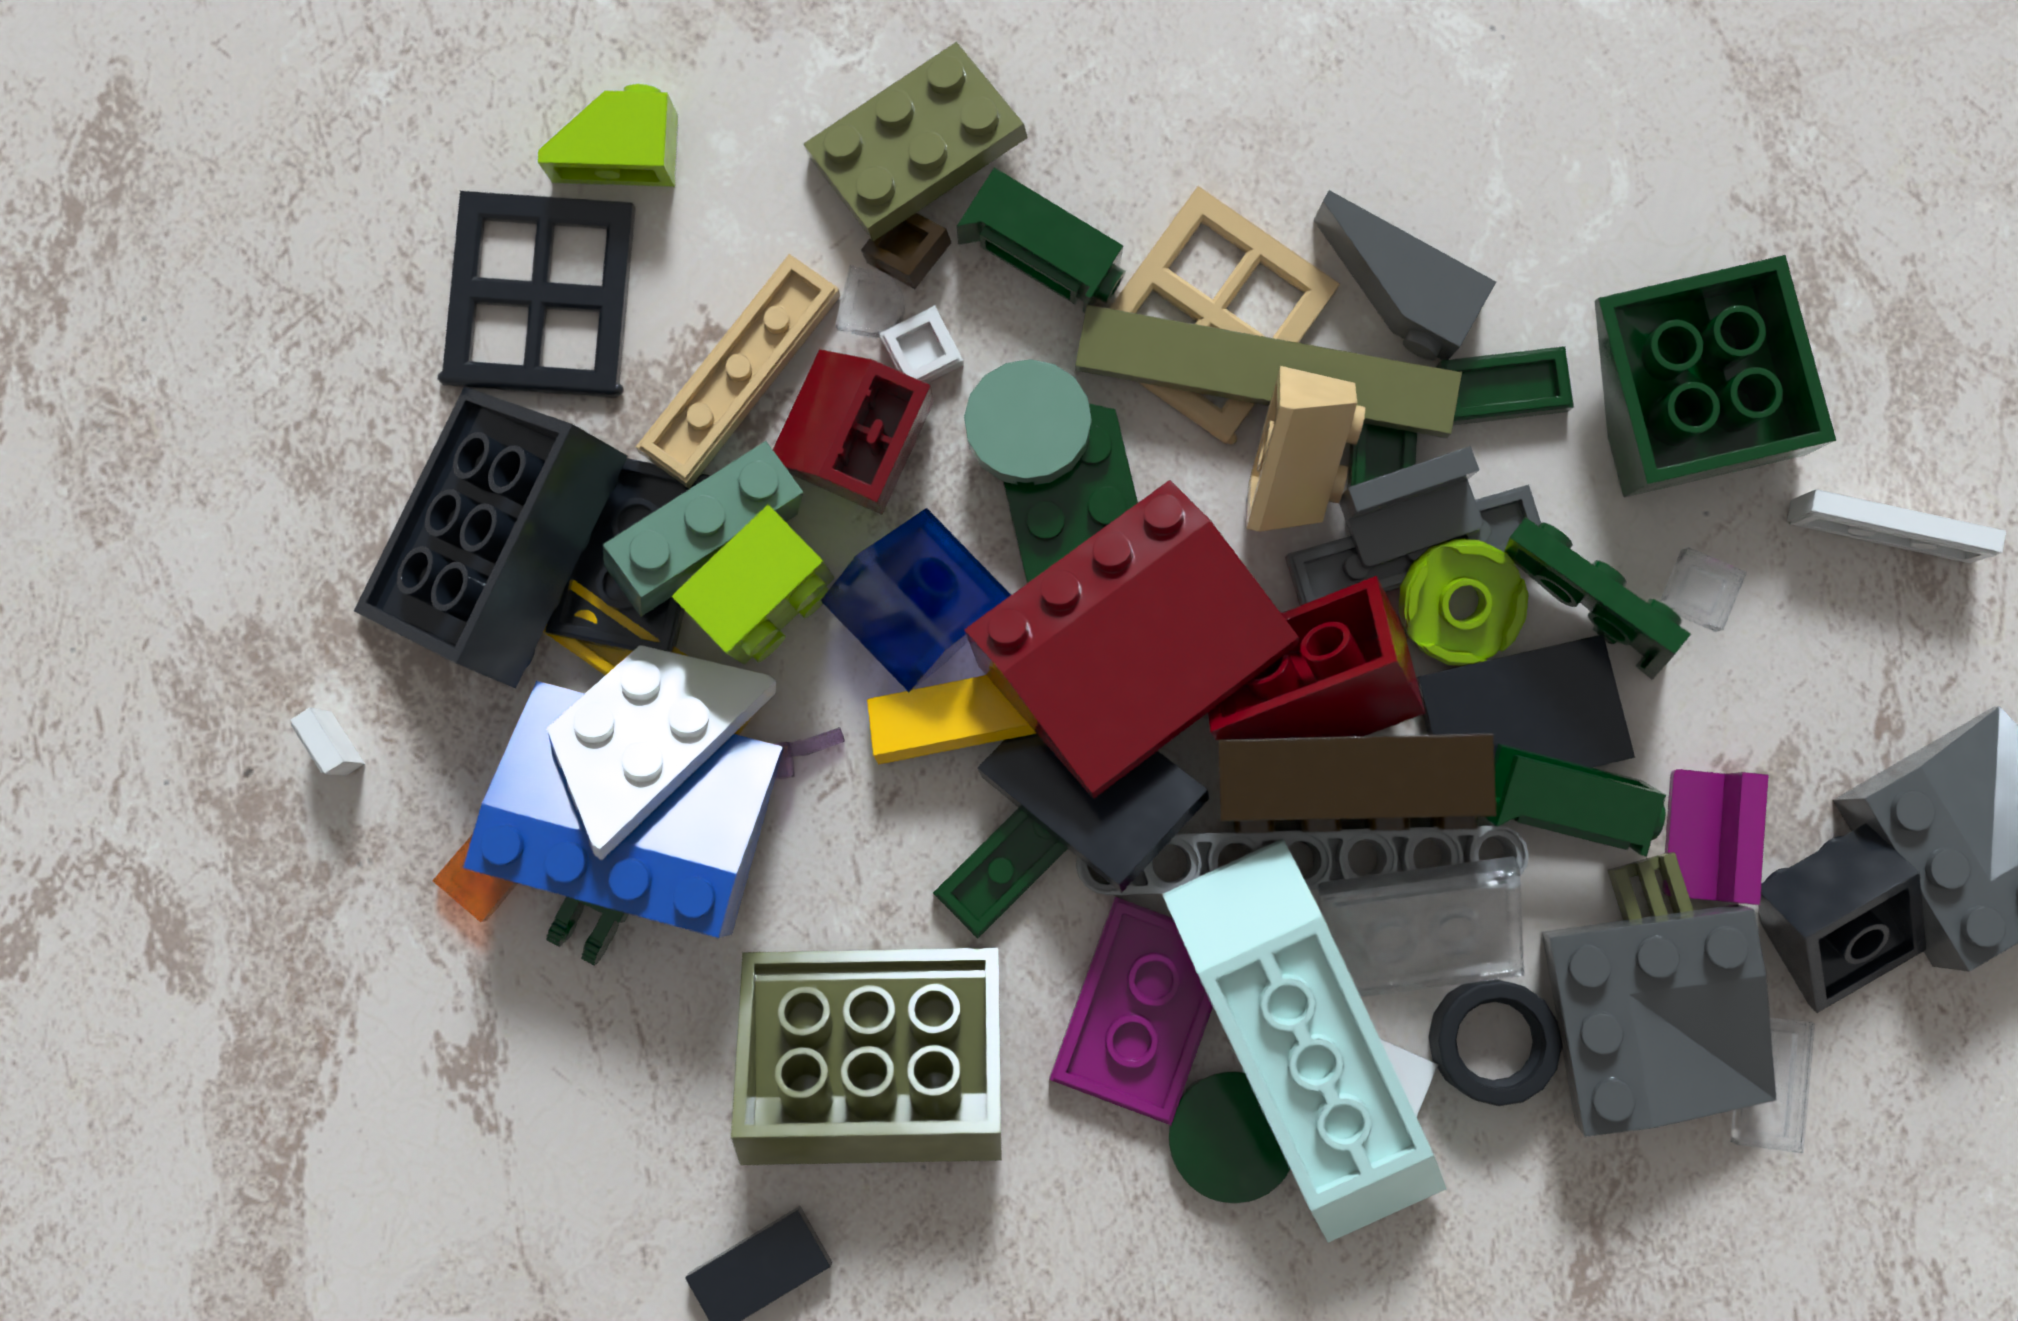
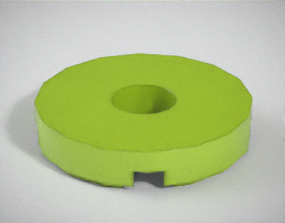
M1451 539L1432 546L1411 564L1400 586L1398 611L1405 633L1420 651L1447 665L1466 666L1488 661L1486 660L1487 658L1494 656L1498 651L1503 652L1515 642L1526 621L1529 594L1525 580L1521 578L1519 570L1514 565V561L1507 553L1480 540ZM1462 586H1472L1478 595V606L1475 612L1467 618L1454 619L1449 611L1451 595Z

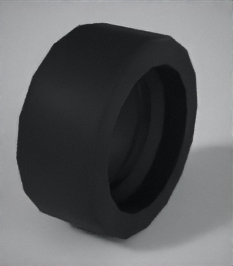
M1491 977L1466 981L1447 993L1433 1013L1428 1036L1432 1060L1438 1064L1437 1068L1445 1081L1475 1101L1496 1106L1523 1103L1544 1090L1558 1069L1562 1050L1558 1021L1545 1000L1525 986ZM1493 1002L1510 1005L1520 1012L1530 1027L1532 1037L1530 1056L1521 1070L1508 1078L1496 1080L1479 1077L1469 1070L1459 1056L1456 1040L1459 1025L1468 1012L1481 1004Z

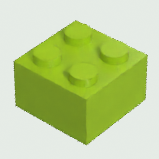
M767 505L685 582L672 597L725 653L745 665L752 657L759 663L772 654L786 638L780 630L798 613L805 619L817 611L832 594L827 586L835 578L824 561Z

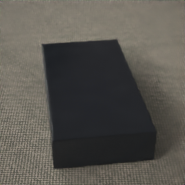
M801 1206L692 1270L686 1275L685 1279L709 1321H742L830 1268L832 1260Z

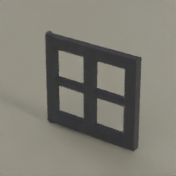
M460 191L443 369L437 376L438 381L444 386L615 398L622 395L624 388L620 384L636 208L631 202ZM485 220L537 224L531 281L479 277ZM555 225L607 229L602 286L549 282ZM477 304L529 307L523 365L471 361ZM547 309L599 312L594 370L541 366Z

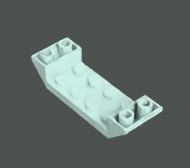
M1283 838L1163 893V897L1197 973L1301 1192L1327 1242L1329 1243L1446 1190V1185L1431 1147L1326 922Z

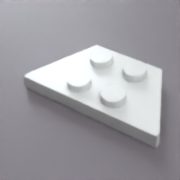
M639 645L547 728L549 742L559 767L562 768L568 790L576 810L580 813L594 855L600 860L604 859L776 694V680L767 674Z

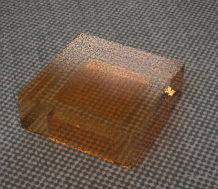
M471 835L433 879V882L478 921L485 922L518 883L463 868L472 838Z

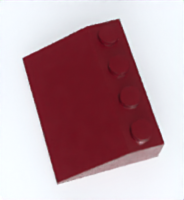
M1171 480L1164 483L964 629L978 667L1093 799L1299 644L1298 635L1213 522Z

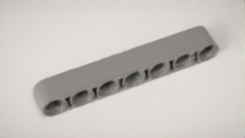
M1478 826V829L1438 830L1437 827H1413L1405 831L1342 829L1341 832H1302L1300 830L1256 834H1238L1235 832L1176 834L1167 844L1179 847L1187 860L1185 872L1175 881L1166 882L1159 879L1154 872L1152 860L1121 893L1110 883L1104 884L1093 880L1089 874L1087 864L1078 856L1076 869L1078 877L1083 884L1098 894H1163L1219 868V854L1228 844L1239 843L1250 854L1283 838L1287 847L1294 842L1301 841L1311 849L1314 857L1313 867L1308 874L1303 876L1309 890L1502 885L1511 883L1522 875L1527 867L1529 853L1526 842L1521 835L1511 828L1503 826ZM1489 837H1494L1503 846L1504 860L1500 868L1490 873L1480 864L1478 854L1483 841ZM1429 838L1439 847L1441 859L1436 870L1425 875L1415 866L1413 855L1417 844L1423 839ZM1360 840H1366L1376 850L1377 863L1372 872L1360 877L1350 868L1348 855L1355 843Z

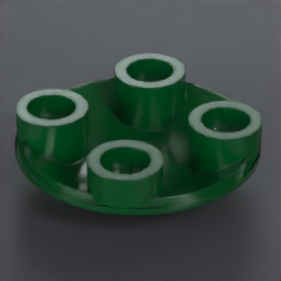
M1234 1071L1217 1073L1191 1083L1186 1089L1185 1094L1180 1099L1172 1124L1169 1127L1171 1156L1183 1179L1203 1196L1218 1202L1233 1204L1259 1199L1279 1186L1291 1168L1246 1074Z

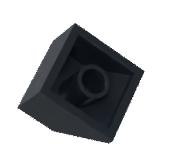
M1866 823L1845 836H1837L1830 839L1817 852L1789 868L1776 870L1761 883L1760 905H1758L1761 925L1808 1005L1816 1013L1926 950L1920 872Z

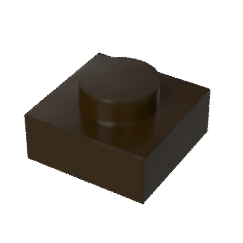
M915 213L875 241H872L870 238L861 251L867 264L916 289L952 242L946 228Z

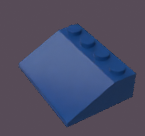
M536 681L482 801L463 868L716 938L732 935L784 747L733 734L604 859L600 860L593 853L589 836L580 813L576 810L568 790L562 768L559 767L549 742L547 728L585 694Z

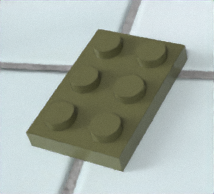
M956 41L803 143L809 158L872 241H875L1028 137L1024 123Z

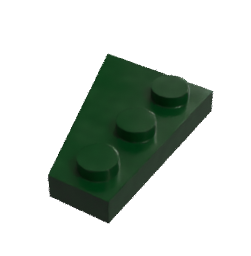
M1525 517L1509 537L1504 552L1508 554L1520 569L1559 602L1570 607H1577L1581 603L1590 611L1588 618L1594 625L1592 630L1598 635L1604 634L1605 641L1609 644L1619 642L1624 645H1630L1643 657L1636 667L1653 680L1691 635V633L1680 626L1682 623L1680 616L1664 603L1655 599H1649L1645 602L1625 587L1627 585L1626 579L1610 565L1599 560H1595L1591 564L1571 549L1573 546L1571 540L1556 527L1545 522L1537 526Z

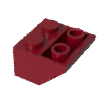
M819 349L774 445L773 451L791 475L882 515L934 403L931 385L872 359Z

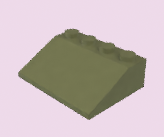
M998 948L742 952L731 1140L740 1165L1002 1161Z

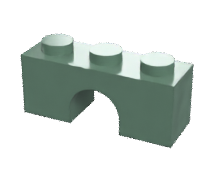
M765 441L604 543V566L642 617L671 598L685 582L767 505L785 522L795 517L799 511L803 491L767 441Z

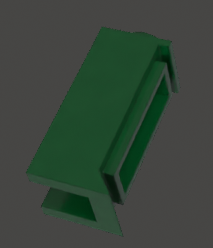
M995 167L956 226L958 245L980 241L982 249L1074 305L1078 299L1083 301V313L1086 312L1087 305L1094 306L1098 299L1107 304L1115 294L1126 273L1124 269L1119 267L1123 252L1122 244Z
M1498 744L1494 756L1496 816H1483L1494 826L1498 827L1514 819L1517 823L1624 850L1631 848L1639 855L1647 857L1651 841L1660 835L1665 823L1666 810L1664 801L1666 794L1639 779Z

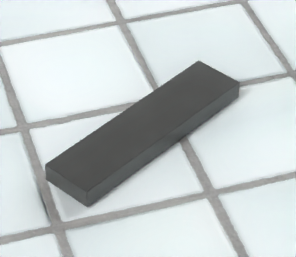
M1529 484L1476 499L1483 519V527L1478 531L1455 539L1480 540L1504 552L1509 537L1525 517L1539 526L1541 521ZM1348 536L1289 553L1285 556L1299 605L1301 606L1374 576H1377L1385 593L1400 589L1411 564L1429 548L1365 568L1361 565L1352 537Z

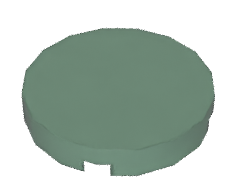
M1032 359L1005 363L986 374L970 393L964 415L969 449L980 466L999 480L1012 484H1017V481L1022 483L1034 482V485L1050 483L1071 471L1087 450L1092 426L1088 397L1075 377L1055 364Z

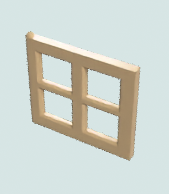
M1197 186L1109 309L1137 313L1151 292L1154 291L1197 321L1195 323L1197 325L1264 336L1227 310V307L1255 268L1261 263L1304 293L1273 336L1275 339L1299 343L1336 292L1340 283ZM1201 223L1246 253L1213 300L1169 270ZM1138 382L1225 444H1234L1237 441L1235 431L1255 405V403L1228 399L1222 409H1220L1199 393Z

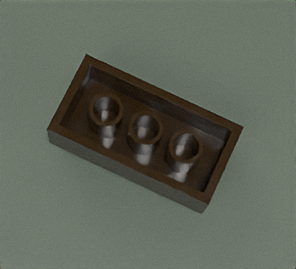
M1493 734L1219 740L1221 821H1234V831L1238 834L1275 833L1274 820H1299V830H1302V832H1341L1342 819L1364 818V827L1369 829V831L1410 830V817H1430V827H1437L1438 830L1478 829V816H1496Z

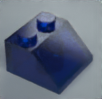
M925 508L857 554L824 595L821 602L909 693L942 667L968 642L964 631L965 628L1003 602L1011 594L928 508Z

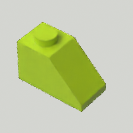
M631 84L625 86L624 91H603L538 150V164L552 183L675 187L678 114L668 92H661L658 88L650 85Z

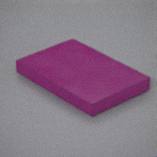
M1114 896L1049 1076V1080L1168 1125L1172 1124L1213 1009V1004L1172 917Z

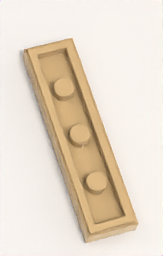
M788 254L637 444L638 452L690 489L840 298L839 288L794 256Z

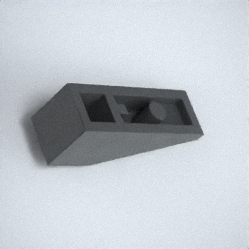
M1329 190L1314 218V222L1392 333L1404 339L1402 342L1404 347L1413 354L1431 361L1437 358L1449 360L1462 345L1496 281Z

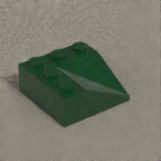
M1786 255L1597 298L1594 301L1607 435L1624 498L1806 456L1836 441Z

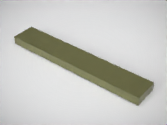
M1092 305L1086 306L1075 364V371L1266 406L1270 404L1279 368L1284 366L1355 383L1357 405L1365 407L1363 422L1365 424L1448 438L1452 432L1462 372Z

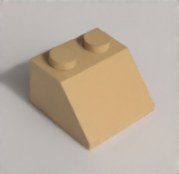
M1280 366L1248 482L1246 529L1261 532L1322 523L1328 502H1340L1348 473V466L1340 465L1341 457L1346 443L1357 444L1365 417V407L1357 405L1355 383Z

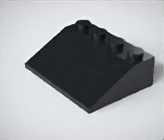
M464 386L354 612L458 665L516 689L525 669L534 657L535 648L553 611L562 599L563 590L581 553L586 549L590 541L591 532L609 495L617 485L618 476L628 455L574 424Z

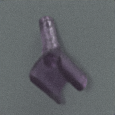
M838 727L802 741L800 739L794 742L770 743L784 747L775 780L795 777L794 757L807 756L845 742L841 728Z

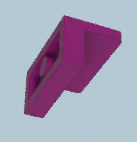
M1683 769L1671 772L1665 853L1675 852L1689 898L1760 905L1768 774L1748 772L1724 774ZM1663 880L1662 891L1666 896H1671L1667 881Z

